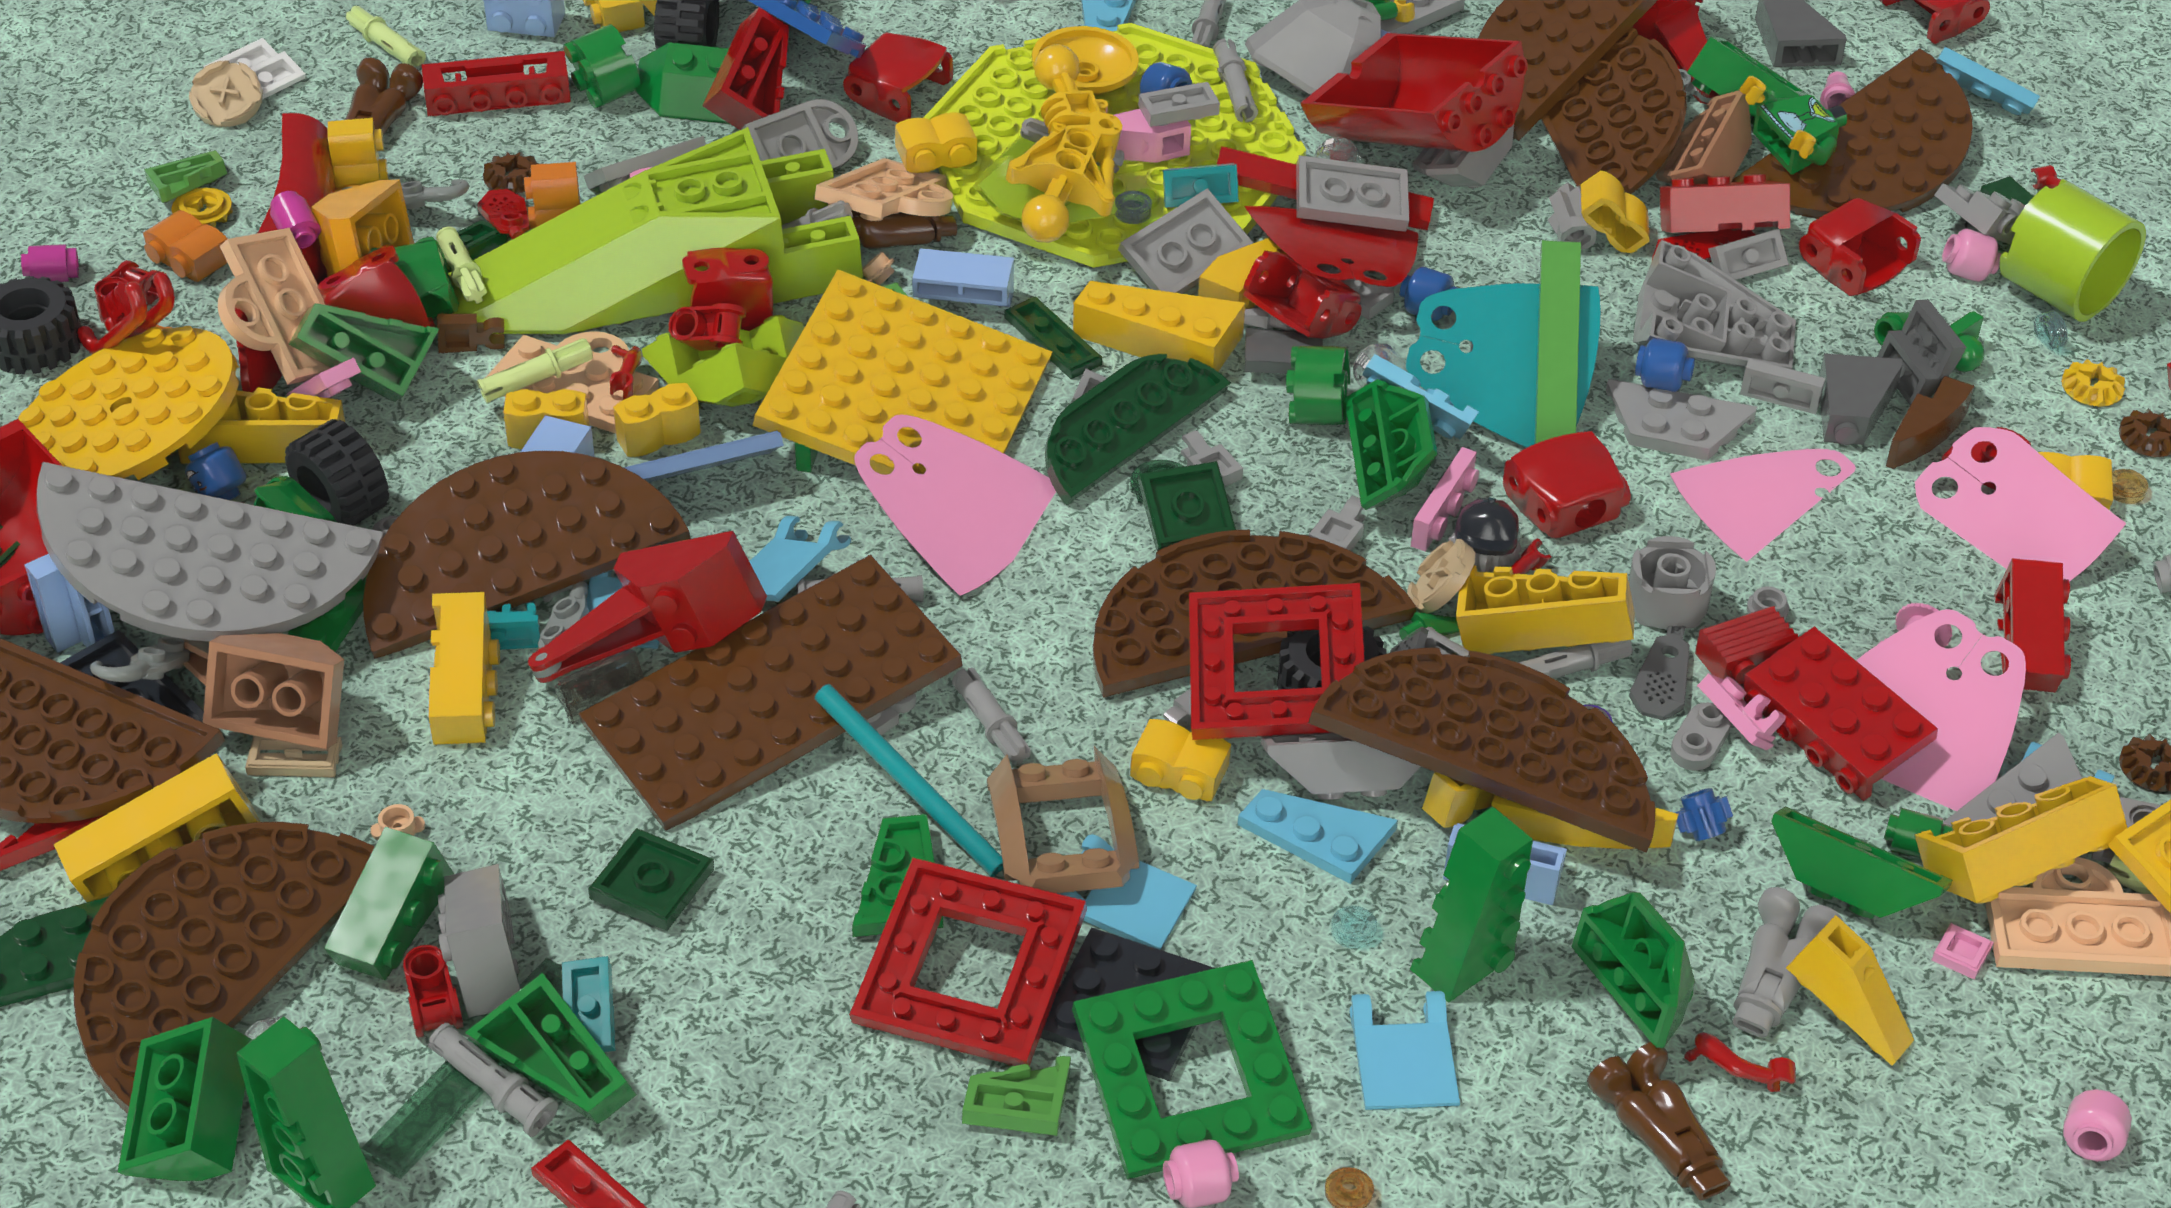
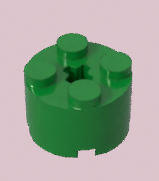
M611 24L563 44L565 55L575 68V71L571 72L572 81L580 92L586 90L587 98L594 109L632 93L641 84L632 54L626 55L621 47L626 42L619 31Z
M1292 346V369H1288L1286 375L1287 393H1293L1294 401L1289 403L1290 424L1345 425L1347 423L1344 398L1347 397L1348 385L1351 382L1349 350L1346 349L1347 347Z

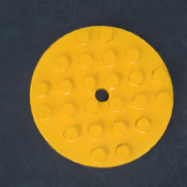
M191 326L166 329L152 327L142 334L124 339L116 347L104 348L68 369L57 379L45 383L39 389V395L27 409L20 413L18 419L63 466L119 478H126L134 474L137 480H140L168 465L169 463L165 457L181 446L185 445L189 449L192 448L218 423L236 394L239 380L236 377V368H239V365L227 343L220 336L210 331L192 328Z

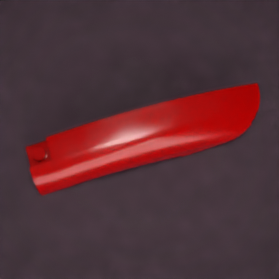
M283 113L282 162L273 198L285 191H295L306 199L312 210L313 205L328 194L334 193L336 189L328 144V129L318 119L309 115ZM269 208L257 233L278 230L270 216L271 208ZM319 238L311 246L300 248L317 284L327 278L326 268L320 258L321 246ZM235 308L237 316L241 320L248 322L246 314L242 310ZM236 340L242 391L254 393L257 387L273 389L282 377V373L271 350L260 351L251 349Z

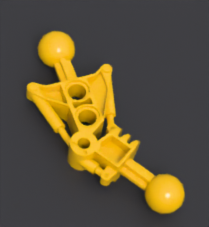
M1059 44L1045 47L1038 54L1034 62L1037 80L1046 89L1055 90L1056 92L1048 97L1041 107V116L1044 119L1049 135L1043 136L1023 155L1011 160L1006 173V180L1009 183L1028 184L1045 193L1028 201L1022 210L1021 217L1022 227L1026 233L1037 242L1047 243L1058 240L1069 227V210L1065 206L1066 201L1089 206L1101 216H1109L1111 214L1115 200L1113 195L1115 162L1112 159L1115 157L1123 126L1116 116L1107 113L1109 104L1106 100L1096 99L1092 90L1078 91L1075 81L1080 73L1079 59L1068 46ZM1096 162L1100 163V169L1098 168Z

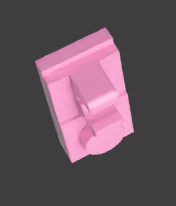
M1708 673L1697 686L1752 745L1764 750L1771 749L1774 746L1772 741L1776 738L1773 733L1785 721V715L1774 710L1769 717L1762 719L1763 709L1771 702L1768 697L1758 694L1747 704L1743 699L1746 692L1736 681L1728 676L1723 680Z

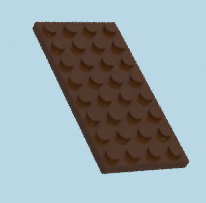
M870 554L749 620L715 645L696 649L578 714L583 726L666 831L694 818L846 732L814 699L816 693L823 686L831 684L868 720L962 667L963 664L961 654Z

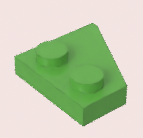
M216 150L144 169L148 184L162 203L168 202L204 184L213 183L218 178L227 174L224 160Z
M1071 1056L1056 1057L1055 1066L1031 1071L1028 1064L1010 1067L1003 1072L990 1071L971 1075L962 1109V1124L1057 1136L1070 1074Z

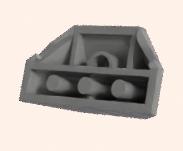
M1514 124L1511 128H1508L1495 144L1482 151L1467 152L1424 148L1412 163L1415 171L1451 187L1468 186L1469 188H1478L1485 185L1512 148Z
M1335 733L1261 736V745L1267 754L1311 794H1317V797L1320 799H1340L1344 797L1346 792H1361V795L1367 797L1384 796L1387 794V790L1400 789L1421 767Z

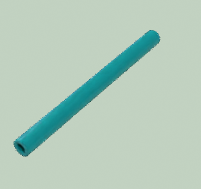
M831 684L823 686L816 693L814 699L990 877H994L1004 869L1002 856Z

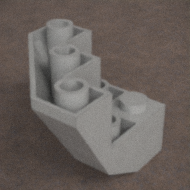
M1298 0L1247 39L1245 46L1255 63L1271 69L1290 81L1294 88L1311 95L1337 73L1350 74L1351 62L1380 39L1381 16L1373 3L1365 0Z

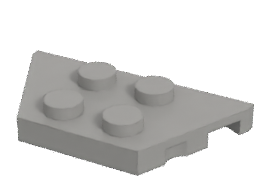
M1608 379L1607 396L1612 397L1616 406L1615 414L1618 421L1624 426V434L1629 445L1708 461L1718 452L1720 446L1728 444L1736 437L1737 430L1745 423L1751 425L1755 420L1757 406L1709 398L1704 395L1652 389L1644 385Z
M2057 733L1943 823L1951 825V822L1969 817L1971 821L1989 819L1997 816L1995 812L1996 807L2018 802L2034 804L2036 803L2035 794L2083 779L2064 736Z

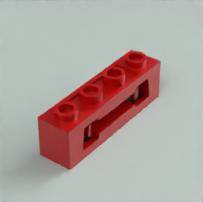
M564 51L422 64L423 86L428 116L571 102ZM547 63L546 72L536 73L535 67L530 66L528 68L529 74L524 73V65ZM466 72L467 78L462 81L460 73H455V81L445 82L442 73Z

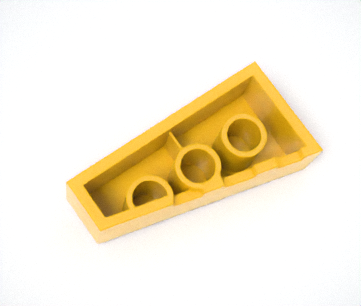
M1089 281L1074 301L1073 331L1082 339L1138 357L1167 354L1169 359L1186 362L1192 358L1219 372L1243 337L1245 303Z
M257 387L254 393L237 390L225 414L206 436L190 449L185 445L178 449L181 464L190 463L188 456L218 442L220 447H231L240 463H285V450L291 442L331 419L345 422L342 400L299 393H291L287 398L278 397L272 392V389Z
M1474 565L1469 577L1458 593L1456 619L1462 645L1468 651H1477L1491 655L1500 652L1532 651L1542 648L1574 647L1583 644L1616 643L1624 640H1634L1635 611L1627 573L1573 571L1568 577L1556 575L1552 572V569H1536L1533 575L1513 574L1512 567L1495 566L1493 573L1477 572L1476 565Z
M216 753L54 844V847L70 882L84 900L90 902L110 896L122 881L138 867L169 847L175 850L185 844L202 839V833L232 825L260 822L251 802Z
M2089 776L2035 794L2036 803L2034 804L2028 802L2008 803L1995 808L1997 815L1995 817L1971 821L1969 817L1951 822L1953 831L1938 836H1933L1931 830L1915 834L1923 867L1952 879L1953 881L1947 890L1948 892L1974 903L1993 901L1999 897L2000 892L2013 886L2033 883L2037 880V875L2050 869L2068 867L2075 862V858L2083 854L2108 849V844L2113 838L2127 829L2116 784Z

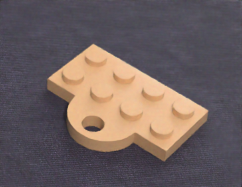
M883 158L817 184L815 200L828 203V206L841 200L849 203L851 210L861 213L860 216L871 221H881L884 217L899 212L918 216L946 215L951 211L953 194L947 189L945 175L931 171L911 173L906 171L903 163Z
M290 228L227 239L220 248L235 278L222 289L218 298V313L226 330L238 342L251 349L260 351L271 350L287 385L310 380L314 376L330 369L329 366L289 345L306 311L315 303L325 305L317 289L318 284ZM235 308L242 310L246 314L248 322L241 320L237 316Z
M590 331L578 333L564 339L558 345L523 335L486 377L545 353L547 348H550L552 351L582 338L588 341L592 350L598 347L609 348L606 352H593L592 360L561 372V377L556 378L554 375L522 389L540 391L546 394L561 389L586 393L589 424L616 434L613 407L623 400V390L616 391L613 395H610V377L614 372L620 370L624 357L612 354L611 348L613 345H618L627 351L629 349L620 338L605 332ZM634 371L633 396L651 395L659 389L658 378Z
M2077 857L2075 862L2068 867L2050 869L2037 875V880L2031 883L2030 888L2011 887L2000 892L1999 897L1995 900L1985 903L1991 940L1994 942L1993 951L1996 967L2171 977L2170 912L2153 894L2124 893L2118 879L2108 869L2089 859ZM2063 875H2074L2081 879L2083 883H2072L2066 880Z

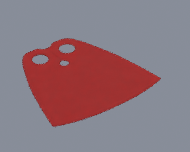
M1244 206L1261 229L1280 249L1304 269L1319 277L1335 280L1353 279L1370 285L1394 287L1406 278L1416 259L1419 236L1418 232L1407 229L1405 232L1297 218L1296 209ZM1341 259H1350L1354 261V263L1348 264L1343 262ZM1317 265H1332L1339 268L1341 272L1337 274L1326 273L1318 269ZM1376 271L1384 274L1387 279L1374 280L1366 277L1363 272Z

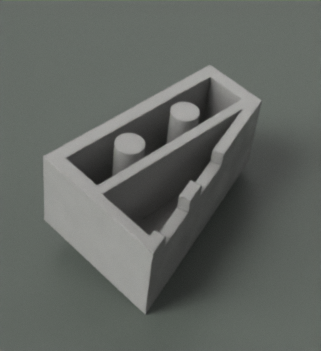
M499 864L444 876L445 893L438 895L441 914H438L441 934H439L440 948L445 962L453 960L468 1018L491 1013L520 990L517 974H519L517 959H512L511 944H514L515 940L510 907Z

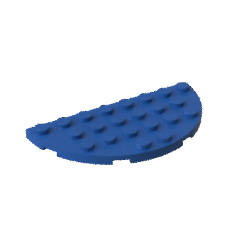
M748 0L819 42L845 54H851L856 58H860L867 46L862 41L864 38L863 34L847 26L845 29L842 28L843 25H841L840 19L822 10L818 12V7L811 3L808 4L803 0Z

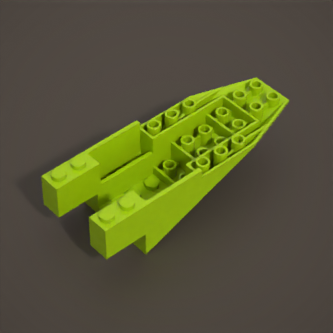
M746 127L647 169L473 260L481 269V279L487 293L482 296L483 301L480 303H476L475 300L467 301L461 289L452 282L459 302L458 310L453 314H477V322H484L493 317L503 318L504 333L492 334H568L647 317L660 316L675 312L681 307H690L694 285L689 284L686 280L682 259L687 256L688 251L710 248L758 249L765 252L769 257V269L773 278V304L824 294L837 270L863 279L860 239L851 215L782 229L783 224L805 216L808 210L812 208L819 210L828 205V203L815 200L817 184L834 178L833 168L825 148L760 161L750 130ZM704 266L696 268V270L698 271H705L708 269Z

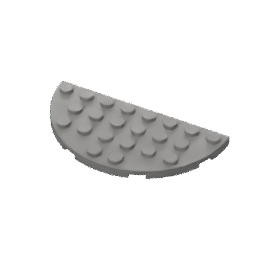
M46 462L42 463L38 478L37 514L42 531V540L50 558L65 579L91 603L99 602L119 613L120 620L149 632L174 638L211 641L220 635L281 633L306 624L341 603L345 599V593L359 579L363 580L376 560L382 544L383 532Z

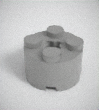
M1675 536L1656 537L1649 540L1647 546L1640 551L1638 548L1633 554L1628 579L1636 621L1643 626H1653L1667 630L1668 626H1686V628L1699 626L1701 620L1707 614L1716 574V565L1713 557L1706 550L1705 554H1702L1694 549V542Z

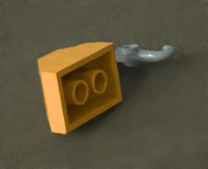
M400 179L378 180L363 185L349 184L336 188L334 193L328 194L312 206V212L321 228L320 235L318 236L321 246L320 258L326 268L327 277L345 269L360 257L367 255L372 247L381 248L385 245L386 247L391 245L398 247L414 244L407 209L423 207L426 204L425 201L442 202L458 198L468 191L469 183L463 179H454L451 181L452 186L425 187L422 186L420 181H409L401 184Z

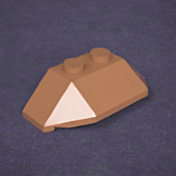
M1739 90L1713 97L1707 104L1708 109L1697 115L1681 132L1672 152L1658 169L1655 175L1656 178L1661 182L1672 184V179L1694 178V185L1708 184L1707 177L1730 176L1731 183L1752 145L1749 104L1745 100L1746 95Z

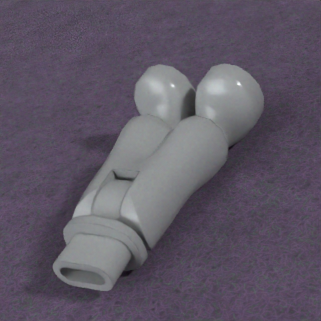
M1771 887L1764 890L1758 902V911L1764 925L1759 926L1753 936L1747 967L1739 987L1738 996L1734 1002L1736 1014L1733 1018V1024L1737 1028L1761 1038L1767 1037L1771 1027L1780 1024L1783 1014L1801 987L1797 978L1786 967L1835 915L1842 920L1837 911L1823 905L1811 906L1805 911L1801 919L1796 938L1789 939L1788 934L1793 929L1800 913V903L1793 893L1780 887Z

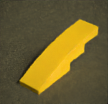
M1496 795L1493 798L1491 807L1496 808L1533 840L1578 847L1635 849ZM1655 807V828L1649 848L1671 847L1678 819L1677 813Z

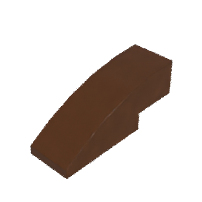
M1944 376L1933 398L1917 393L1892 439L1886 467L1894 469L1912 462L1945 441L1966 416L1974 385Z

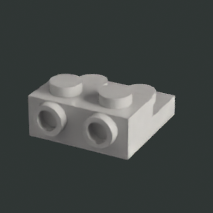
M1943 183L1934 195L1984 235L1994 237L2010 245L2015 235L2011 228L2025 208V205L2013 198L2010 201L1995 191L1990 196L1980 191L1973 192L1962 184L1954 188Z

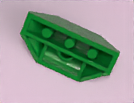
M667 43L640 58L638 72L641 84L640 87L636 88L635 92L659 117L729 124L702 106L729 49Z
M1376 379L1344 398L1360 502L1365 510L1383 506L1417 487L1438 454L1428 399L1424 395L1392 386L1385 381Z
M1789 807L1781 808L1772 817L1771 822L1796 880L1808 885L1807 891L1817 897L1827 900L1835 897L1848 903L1849 910L1859 916L1873 919L1875 916L1879 918L1940 897L1952 884L1953 880L1916 865L1805 816Z
M1632 892L1607 900L1599 905L1583 908L1571 946L1572 949L1656 1048H1664L1682 1023L1688 1003L1693 996L1695 979L1684 940L1640 892Z

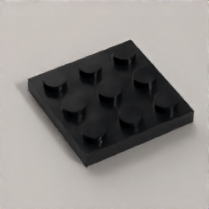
M1091 927L1056 993L1040 1038L1086 1053L1072 1012L1074 1001L1215 968ZM1196 1025L1135 1040L1146 1074L1170 1081Z

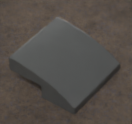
M1925 299L1915 301L1902 330L1888 332L1877 357L1902 359L1903 366L1897 389L1911 406L1917 393L1932 397L1944 376L1949 377L1967 347L1930 300Z
M1246 328L1244 372L1287 374V370L1292 369V346H1323V339L1308 337L1294 330Z

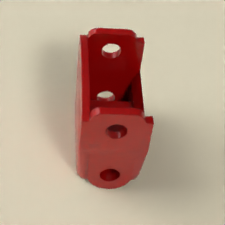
M1902 0L1879 1L1883 3L1885 6H1888ZM1913 0L1932 15L1927 39L1933 44L1955 37L1979 24L1985 19L1990 10L1989 0Z
M884 33L863 51L860 58H855L849 64L848 76L843 81V88L847 96L860 106L881 117L899 123L911 118V96L907 91L925 79L941 85L948 84L953 79V57L947 52V47L932 41L906 35ZM892 99L896 100L899 103L900 108H897L893 104Z
M1854 198L1811 222L1807 234L1801 237L1799 241V250L1804 260L1821 276L1849 296H1854L1885 284L1904 270L1908 264L1914 262L1917 259L1921 237L1917 232L1918 227L1899 214L1864 199ZM1900 237L1906 240L1907 248L1901 244Z
M385 245L360 257L345 269L325 278L317 286L325 305L362 312L365 315L388 320L391 318L401 320L403 323L437 328L432 317H427L415 288L404 272L395 264L399 260V256L393 245L388 247Z
M710 248L688 251L687 256L683 257L682 267L686 280L689 284L694 285L690 307L712 306L718 303L742 306L746 309V317L741 319L740 329L746 331L755 329L762 325L766 318L773 316V278L769 269V257L765 252L758 249ZM702 266L708 268L705 271L696 270L697 267Z
M1264 250L1262 256L1255 260L1244 282L1245 292L1243 295L1273 317L1308 337L1326 339L1343 335L1357 324L1361 316L1362 308L1359 304L1361 297L1357 291L1340 280L1314 275L1286 254Z
M1592 431L1571 433L1544 440L1523 449L1505 462L1503 487L1506 495L1525 517L1551 538H1561L1615 520L1621 514V508L1630 503L1631 494L1626 479L1619 472L1608 449Z

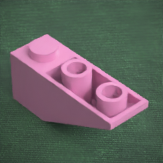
M1140 109L1114 115L1123 125L1117 150L1124 152V160L1157 163L1190 155L1191 124L1188 120L1164 126L1150 127Z

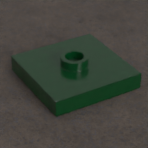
M1217 461L1139 474L1138 483L1157 551L1196 536L1236 530Z
M636 828L588 888L589 899L668 931L714 871V859Z

